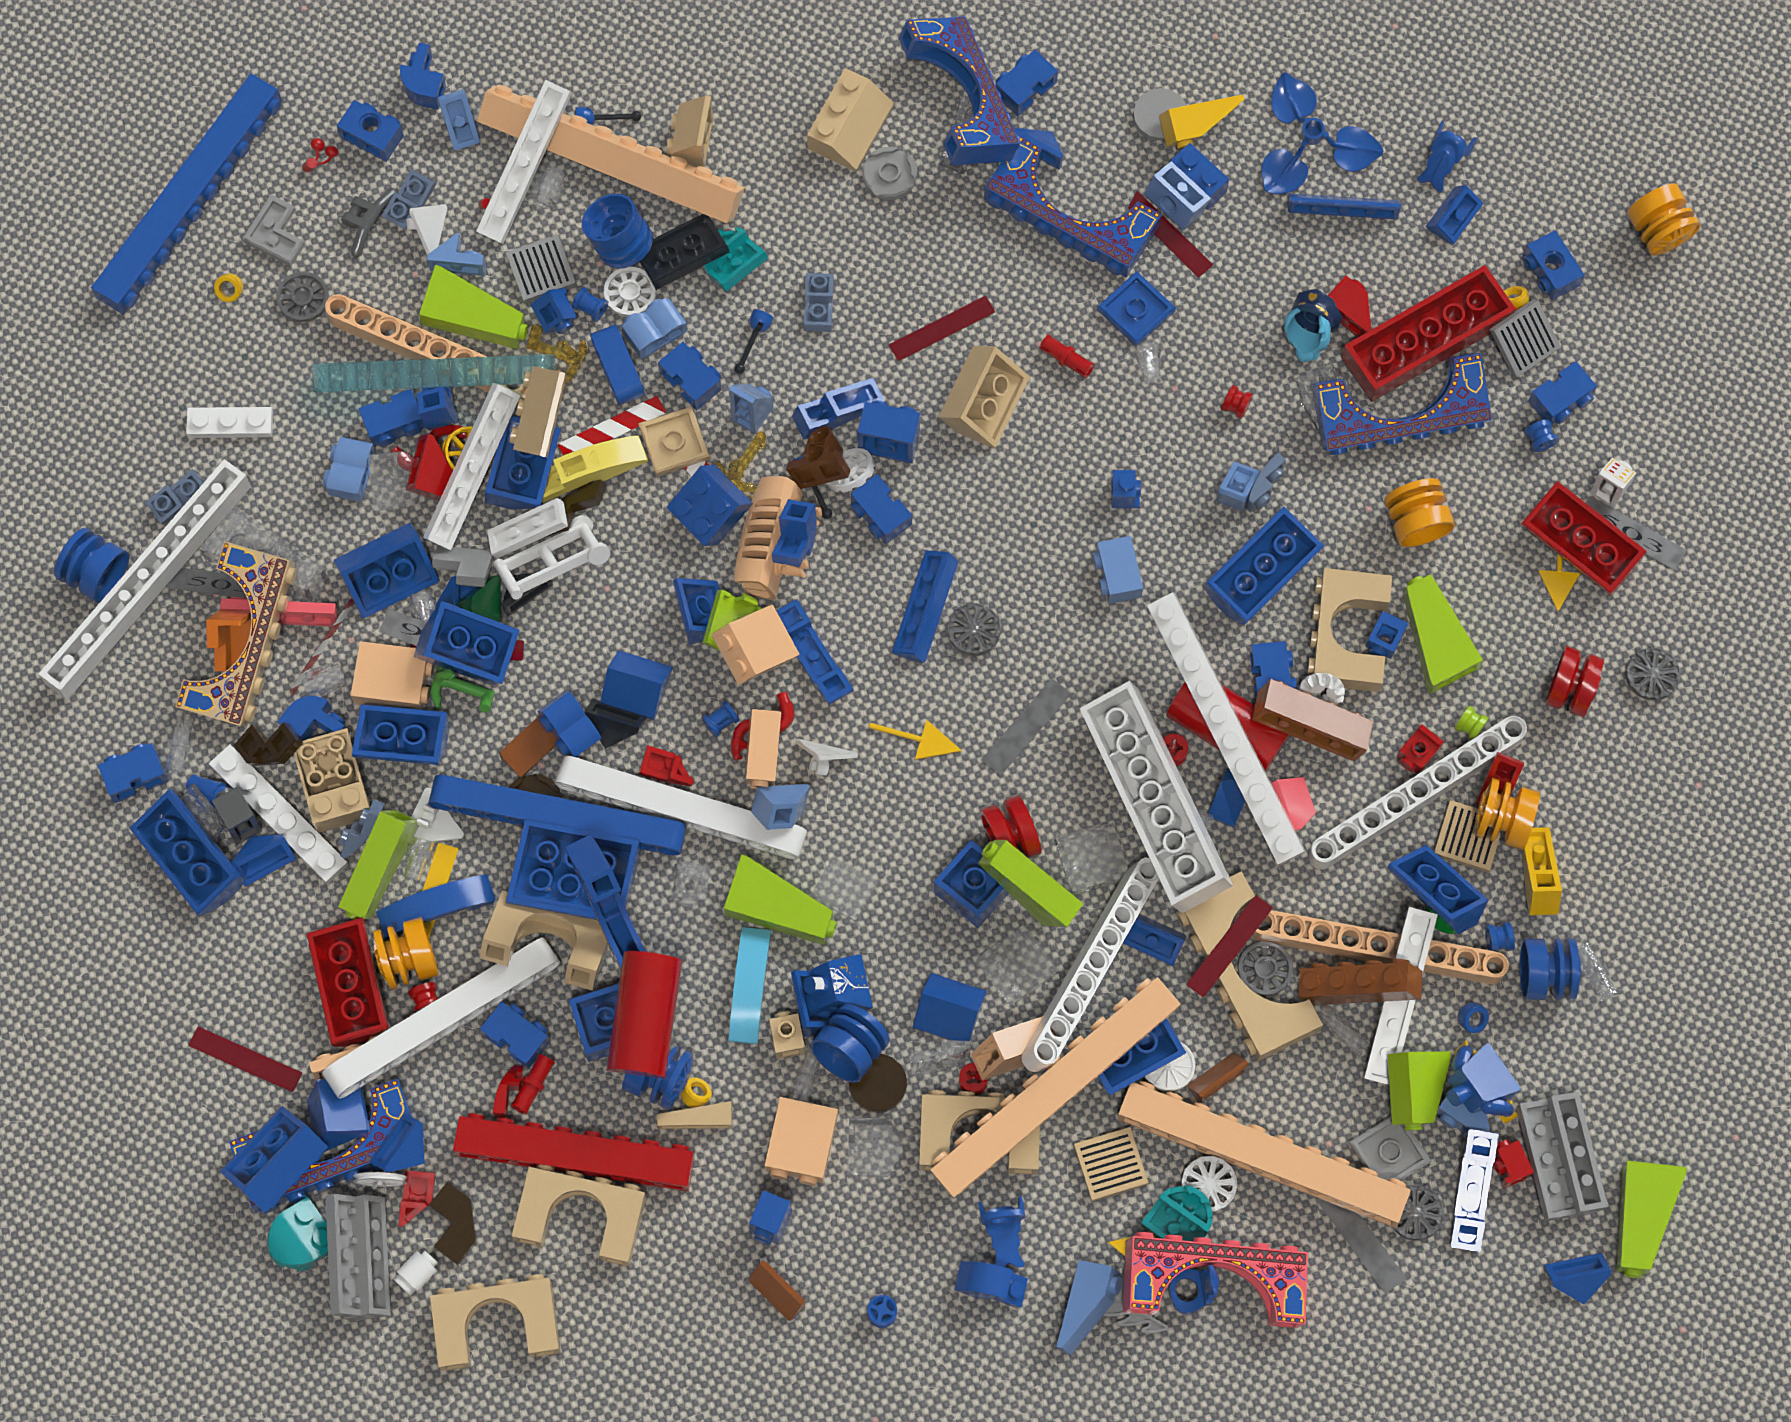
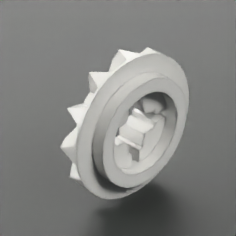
M1316 673L1309 675L1299 686V691L1308 692L1316 698L1335 703L1336 705L1343 702L1345 688L1343 683L1331 674ZM1326 688V694H1323L1322 697H1317V693H1321Z

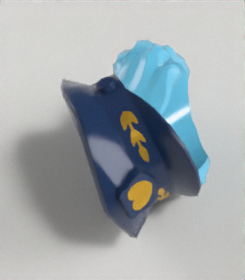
M1318 289L1299 292L1291 311L1284 320L1287 340L1296 349V357L1302 363L1318 359L1321 351L1325 350L1330 342V333L1338 331L1343 318L1334 299Z

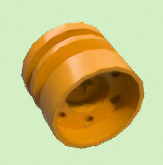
M1671 183L1652 190L1637 200L1627 211V216L1637 231H1644L1641 240L1644 244H1647L1646 248L1651 255H1660L1677 248L1700 230L1701 224L1697 217H1693L1695 214L1691 208H1684L1687 200L1677 184Z
M1428 478L1410 482L1396 488L1385 496L1384 503L1386 508L1389 509V517L1392 520H1398L1394 524L1393 529L1398 544L1401 547L1424 545L1446 536L1455 529L1456 524L1450 508L1442 505L1446 500V496L1441 492L1443 487L1438 479Z
M1492 778L1489 786L1483 792L1475 818V837L1483 838L1487 827H1491L1489 841L1494 842L1501 830L1505 832L1506 846L1524 850L1537 813L1540 792L1521 787L1516 798L1510 797L1511 783L1506 782L1502 793L1499 794L1497 793L1499 780Z
M422 917L403 922L404 936L401 937L397 936L392 926L387 927L390 938L385 941L381 929L373 931L374 953L377 964L390 990L398 988L395 976L397 974L401 975L405 986L409 985L408 971L413 969L420 981L439 976Z

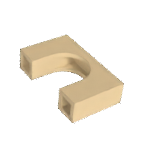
M1324 568L1322 577H1317L1315 584V594H1320L1319 604H1314L1312 621H1317L1316 631H1311L1310 648H1315L1314 658L1309 657L1308 675L1327 673L1340 679L1344 688L1380 692L1383 685L1385 656L1359 654L1345 650L1335 641L1330 626L1332 619L1346 609L1360 608L1387 611L1391 597L1392 575Z
M502 890L482 940L480 959L508 966L517 943L523 937L533 933H550L565 940L572 949L564 983L593 991L609 948L598 921L507 904L508 892Z
M940 1090L928 1091V1095L922 1094L919 1170L930 1171L934 1167L931 1162L943 1151L950 1154L952 1131L962 1119L976 1114L987 1115L990 1112L994 1116L1003 1109L999 1104L1006 1099L1005 1094L988 1093L987 1097L975 1096L974 1092L963 1091L958 1092V1096L946 1095L945 1091ZM1040 1126L1009 1152L1008 1174L1038 1175Z
M538 1165L537 1168H528L512 1232V1238L515 1242L543 1248L550 1218L557 1205L573 1196H586L596 1200L606 1211L607 1223L599 1253L601 1261L630 1267L647 1198L645 1192L641 1191V1187L626 1183L623 1187L614 1186L611 1180L601 1177H595L594 1181L583 1179V1174L574 1171H566L565 1175L555 1173V1169L549 1166Z
M543 1274L527 1276L526 1281L514 1283V1279H503L497 1281L496 1286L485 1287L483 1283L466 1286L467 1290L455 1292V1288L437 1290V1295H431L430 1301L439 1369L441 1371L471 1367L468 1326L472 1317L479 1309L492 1303L511 1305L522 1314L525 1322L528 1353L531 1358L561 1353L550 1278H544Z

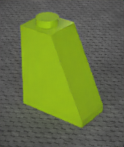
M1451 1051L1387 1054L1392 1125H1404L1405 1131L1423 1130L1422 1124L1435 1122L1451 1060Z

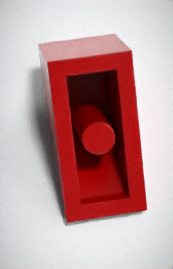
M1346 275L1328 296L1334 299L1343 317L1340 324L1356 337H1360L1371 330L1368 292L1361 282L1356 279L1352 280Z
M431 434L419 436L405 490L439 500L450 479L452 469L435 437Z

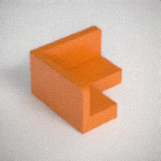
M219 610L206 619L207 648H214L215 671L228 670L244 651L251 630L250 610Z

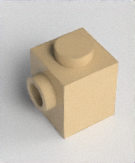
M791 1011L780 1012L774 1015L775 1018L769 1019L776 1059L805 1054L798 1013L792 1014Z

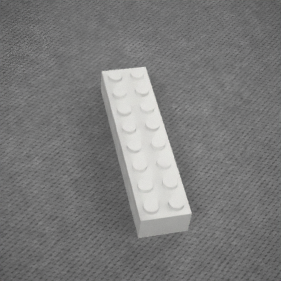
M1128 681L1079 708L1171 905L1181 913H1184L1231 888L1233 884L1141 691Z

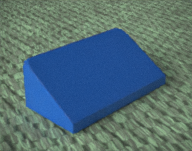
M1467 185L1456 186L1427 223L1426 228L1453 245L1484 203Z
M1139 913L1123 944L1174 966L1187 935Z

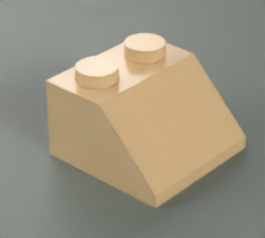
M703 96L679 104L678 114L673 113L671 130H675L674 137L668 139L667 155L681 157L687 160V164L696 168L698 166L705 167L713 125L711 96Z

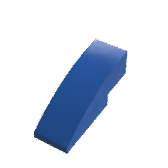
M870 378L825 392L820 399L798 405L792 418L803 439H807L813 431L820 427L826 426L832 430L860 417L865 401L872 402L877 400L885 402L874 378Z

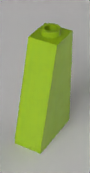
M435 265L419 313L422 326L518 349L520 341H525L528 333V325L525 323L524 314L445 268Z
M1431 574L1424 578L1417 576L1407 583L1403 598L1426 687L1429 694H1432L1480 669L1483 659Z
M397 810L380 811L338 906L346 911L345 915L353 920L372 918L419 827L416 819Z
M1007 840L991 841L983 849V857L978 864L1043 926H1069L1083 905L1079 899Z
M741 854L724 906L725 916L825 945L827 937H833L837 921H833L832 910L748 856Z
M1626 1161L1622 1166L1616 1272H1624V1277L1642 1278V1274L1646 1275L1651 1270L1683 1184L1687 1167L1637 1161Z

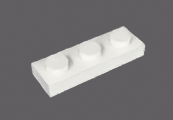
M272 407L187 408L186 434L188 438L272 437Z
M556 498L487 530L491 555L498 559L567 527L564 502Z

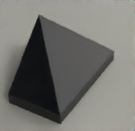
M534 573L513 575V577L518 582ZM552 579L523 592L522 597L519 599H513L506 588L502 600L504 614L507 617L553 586Z
M592 699L585 710L586 716L601 736L600 742L605 749L637 734L646 721V716L604 704L595 699Z

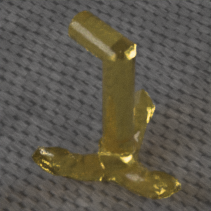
M532 324L526 348L569 364L565 372L567 374L565 384L568 383L576 375L581 361L587 354L585 340L580 341L577 352L566 341L556 342L557 347L541 342L540 337L543 328L542 326Z
M760 431L756 434L740 459L729 463L728 471L721 464L720 460L715 462V465L740 491L755 492L757 488L753 483L744 482L741 478L759 449L763 450L767 447L765 433Z

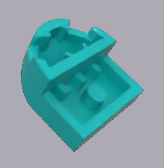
M735 227V231L726 232L722 228L717 229L730 252L703 266L707 276L725 292L768 259L766 252L748 237L744 229Z
M1185 1185L1169 1188L1159 1196L1140 1225L1161 1239H1164L1165 1235L1182 1236V1241L1192 1242L1194 1238H1205L1213 1222L1210 1201L1203 1192L1192 1186Z
M308 1197L281 1212L273 1221L266 1243L271 1259L281 1268L288 1267L298 1269V1272L313 1268L316 1262L328 1256L327 1223Z

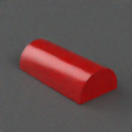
M1558 481L1521 523L1525 529L1610 596L1626 581L1647 552L1642 546Z
M1185 682L1171 703L1166 717L1220 751ZM1221 684L1265 772H1267L1291 735L1252 720L1255 705Z
M359 918L306 933L331 1045L335 1047H347L353 1044L361 1045L367 1043L370 1037H377L387 1031L389 1027L364 919Z
M624 952L606 1071L666 1079L683 962L681 959L652 952Z

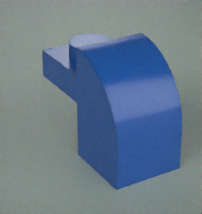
M419 43L416 52L413 51L411 53L409 66L402 64L400 66L403 88L408 98L415 104L439 110L440 104L437 97L443 96L446 88L443 73L429 71L432 60L430 45Z
M446 379L421 386L422 392L417 393L419 415L425 427L431 431L456 424L458 422V413L454 407L452 386L449 380Z
M788 499L779 517L781 536L773 550L772 560L774 563L800 567L805 555L810 556L813 549L817 527L816 508L814 503Z
M305 696L297 699L290 704L277 721L279 726L283 722L290 724L301 741L309 739L318 727L326 733L346 729L343 725L345 721L334 712L328 715L332 710L329 701L319 696Z
M961 1261L954 1290L977 1299H993L1012 1307L1021 1308L1028 1278L1013 1273V1270L1002 1266L975 1261Z

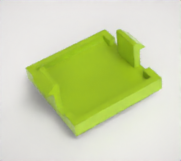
M717 590L702 643L720 651L712 634L735 620L763 609L758 607L757 599L744 592L742 596L734 597L727 591Z

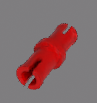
M1050 334L1040 344L1039 349L1058 360L1060 366L1069 367L1084 379L1088 378L1092 373L1095 363L1076 353L1074 347H1067Z
M541 1054L537 1056V1060L528 1076L523 1077L521 1081L523 1085L511 1104L514 1110L524 1115L528 1114L537 1094L542 1093L544 1089L543 1083L555 1064L552 1059Z

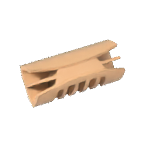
M761 477L751 501L753 504L749 508L745 519L736 558L734 582L742 583L744 593L751 596L775 600L782 575L801 578L807 576L802 570L809 569L808 561L803 559L800 567L774 563L772 560L773 550L781 536L779 517L788 499L801 501L803 495L797 484L787 477ZM816 507V517H822L820 507Z

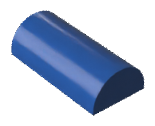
M1283 506L1205 583V590L1214 604L1226 616L1236 623L1245 625L1324 545Z
M168 789L130 827L133 834L197 915H205L219 908L233 897L242 886L243 877L174 790Z

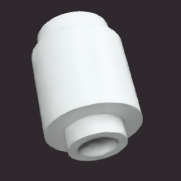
M416 1251L397 1270L398 1275L393 1280L411 1296L415 1291L419 1292L438 1272L434 1268L437 1261L426 1251L422 1254Z

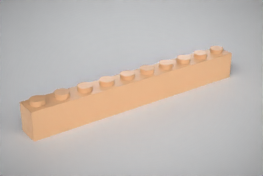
M504 85L494 86L485 92L477 122L519 138L536 99L528 95L519 96L512 93V89ZM562 114L546 149L724 223H728L735 218L745 187L738 185V182L733 178H721L713 175V172L706 167L698 166L696 168L687 164V160L681 157H669L662 154V150L657 147L642 146L637 144V140L632 137H620L613 134L611 129L600 125L593 126L588 124L585 118L576 115Z
M1158 977L1152 982L1149 978L1143 981L1135 989L1138 993L1130 1001L1126 997L1112 1008L1116 1013L1106 1020L1103 1016L1090 1027L1093 1032L1085 1039L1081 1035L1068 1045L1069 1053L1063 1058L1059 1056L1054 1063L1046 1067L1048 1070L1040 1077L1036 1074L1030 1077L1022 1085L1025 1090L1017 1097L1012 1093L999 1104L1003 1109L994 1116L991 1112L984 1116L977 1123L980 1128L972 1135L967 1131L954 1142L957 1148L950 1154L943 1151L931 1162L934 1167L930 1172L953 1199L1180 1007L1181 1003Z
M1139 1081L1138 1084H1130L1118 1114L1119 1121L1203 1154L1221 1158L1239 1168L1397 1228L1411 1191L1405 1188L1406 1184L1393 1178H1390L1389 1181L1377 1177V1172L1362 1167L1361 1170L1349 1166V1161L1334 1156L1333 1159L1322 1156V1151L1312 1146L1299 1147L1294 1145V1141L1286 1136L1277 1135V1138L1266 1134V1130L1258 1125L1250 1124L1249 1127L1237 1123L1238 1119L1232 1115L1222 1113L1219 1116L1211 1113V1109L1206 1105L1197 1102L1193 1105L1183 1102V1098L1175 1093L1166 1092V1094L1155 1091V1087L1147 1082Z

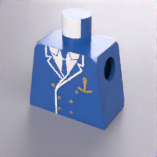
M862 954L825 962L811 969V976L807 977L804 981L805 992L807 994H815L817 1007L822 1011L836 1013L840 1005L846 1003L856 1005L866 1011L873 1008Z

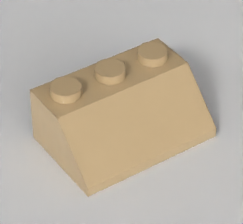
M845 68L807 134L808 149L857 172L892 110L894 102L870 79Z
M973 346L938 418L955 432L989 447L996 448L1030 376L997 347Z
M535 366L532 367L531 372L526 371L523 388H527L525 400L519 399L516 415L521 416L519 426H513L509 442L514 444L513 450L548 458L567 378L566 373Z

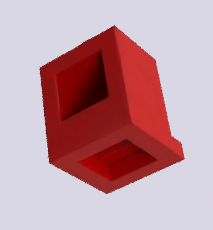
M1421 724L1399 750L1397 758L1400 759L1399 763L1410 772L1415 771L1419 774L1441 750L1444 741ZM1415 746H1419L1424 752L1418 753L1415 750Z
M1509 1139L1497 1143L1493 1166L1497 1174L1504 1177L1501 1183L1502 1188L1505 1189L1529 1179L1534 1171L1520 1141L1510 1143Z

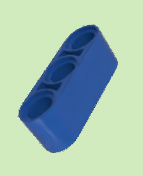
M615 324L591 333L592 344L618 405L620 406L645 396L642 383L617 325Z

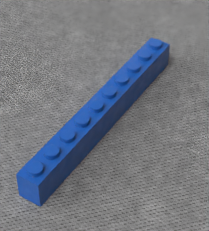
M250 73L91 286L96 299L122 315L128 308L130 309L135 305L140 291L144 286L147 287L152 282L157 268L167 262L170 251L176 243L179 244L184 239L189 225L199 219L206 202L216 196L218 186L224 179L230 177L235 163L239 158H243L247 154L252 140L255 136L258 137L262 134L267 120L271 115H275L279 111L282 100L277 88Z

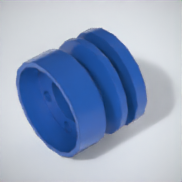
M609 194L591 203L584 212L581 221L582 231L605 265L612 268L633 266L641 261L650 251L653 243L652 231L630 197L623 194Z
M81 528L63 547L54 567V576L60 582H66L71 588L79 586V591L82 595L96 603H100L125 574L129 563V554L126 550L112 542L105 544L104 538L100 535H95L89 528Z
M1555 938L1552 941L1550 952L1547 950L1544 939L1522 940L1519 970L1521 992L1524 1000H1545L1548 987H1551L1555 1000H1561L1563 992L1567 1000H1575L1577 998L1581 980V960L1574 938H1566L1563 946L1561 940Z
M846 1003L840 1005L835 1015L830 1018L829 1026L821 1029L813 1039L810 1047L813 1055L825 1069L844 1081L856 1083L860 1082L871 1068L872 1060L878 1059L881 1052L885 1050L890 1042V1038L884 1026L873 1015L856 1005Z
M675 1046L669 1052L666 1079L625 1074L622 1090L641 1098L648 1088H652L650 1102L656 1104L663 1095L661 1107L669 1111L686 1087L691 1074L694 1054L685 1051L678 1061L680 1047Z

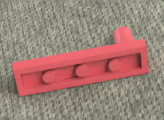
M230 596V599L221 598L220 610H250L247 598ZM289 601L286 611L281 612L278 623L284 625L332 627L339 616L335 603Z

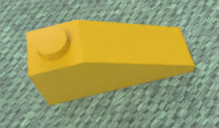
M1243 94L1171 108L1159 115L1166 146H1177V149L1180 150L1189 143L1194 145L1193 141L1204 135L1244 100Z
M1532 828L1526 847L1522 850L1525 894L1529 915H1559L1562 887L1550 828Z

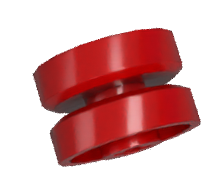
M1565 646L1552 679L1545 705L1561 709L1568 695L1571 694L1570 713L1584 718L1591 701L1594 700L1597 693L1605 659L1590 654L1585 658L1582 668L1578 669L1581 659L1580 650Z
M1019 795L1004 800V815L1000 808L994 804L980 809V817L988 843L994 840H1007L1029 859L1042 854L1040 840L1033 820Z

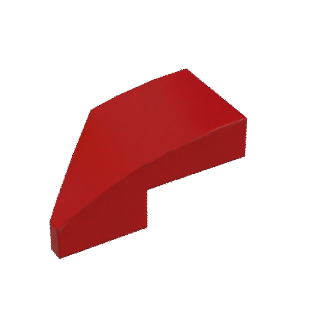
M649 745L646 746L638 775L690 787L693 785L694 780L683 766L680 755L676 756L675 753Z
M514 1065L499 1083L493 1106L495 1119L507 1118L510 1091H519L521 1089L523 1066Z
M405 1170V1176H407L405 1181L407 1184L403 1187L398 1226H405L433 1201L436 1172Z

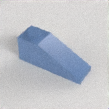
M751 384L731 385L729 388L732 421L756 434L774 408L771 393L761 386L756 388Z
M1082 1260L1078 1261L1056 1346L1065 1354L1072 1355L1114 1303L1115 1296L1119 1294L1122 1286L1121 1273L1115 1268Z

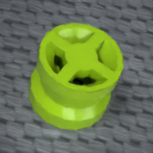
M1469 705L1454 729L1458 732H1465L1468 734V738L1472 740L1480 734L1489 717L1479 715L1475 712V708Z

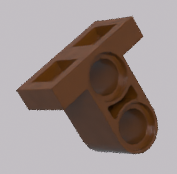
M826 426L820 427L810 434L802 459L788 462L786 468L800 489L845 479L850 474V469L842 457L843 448L831 429Z

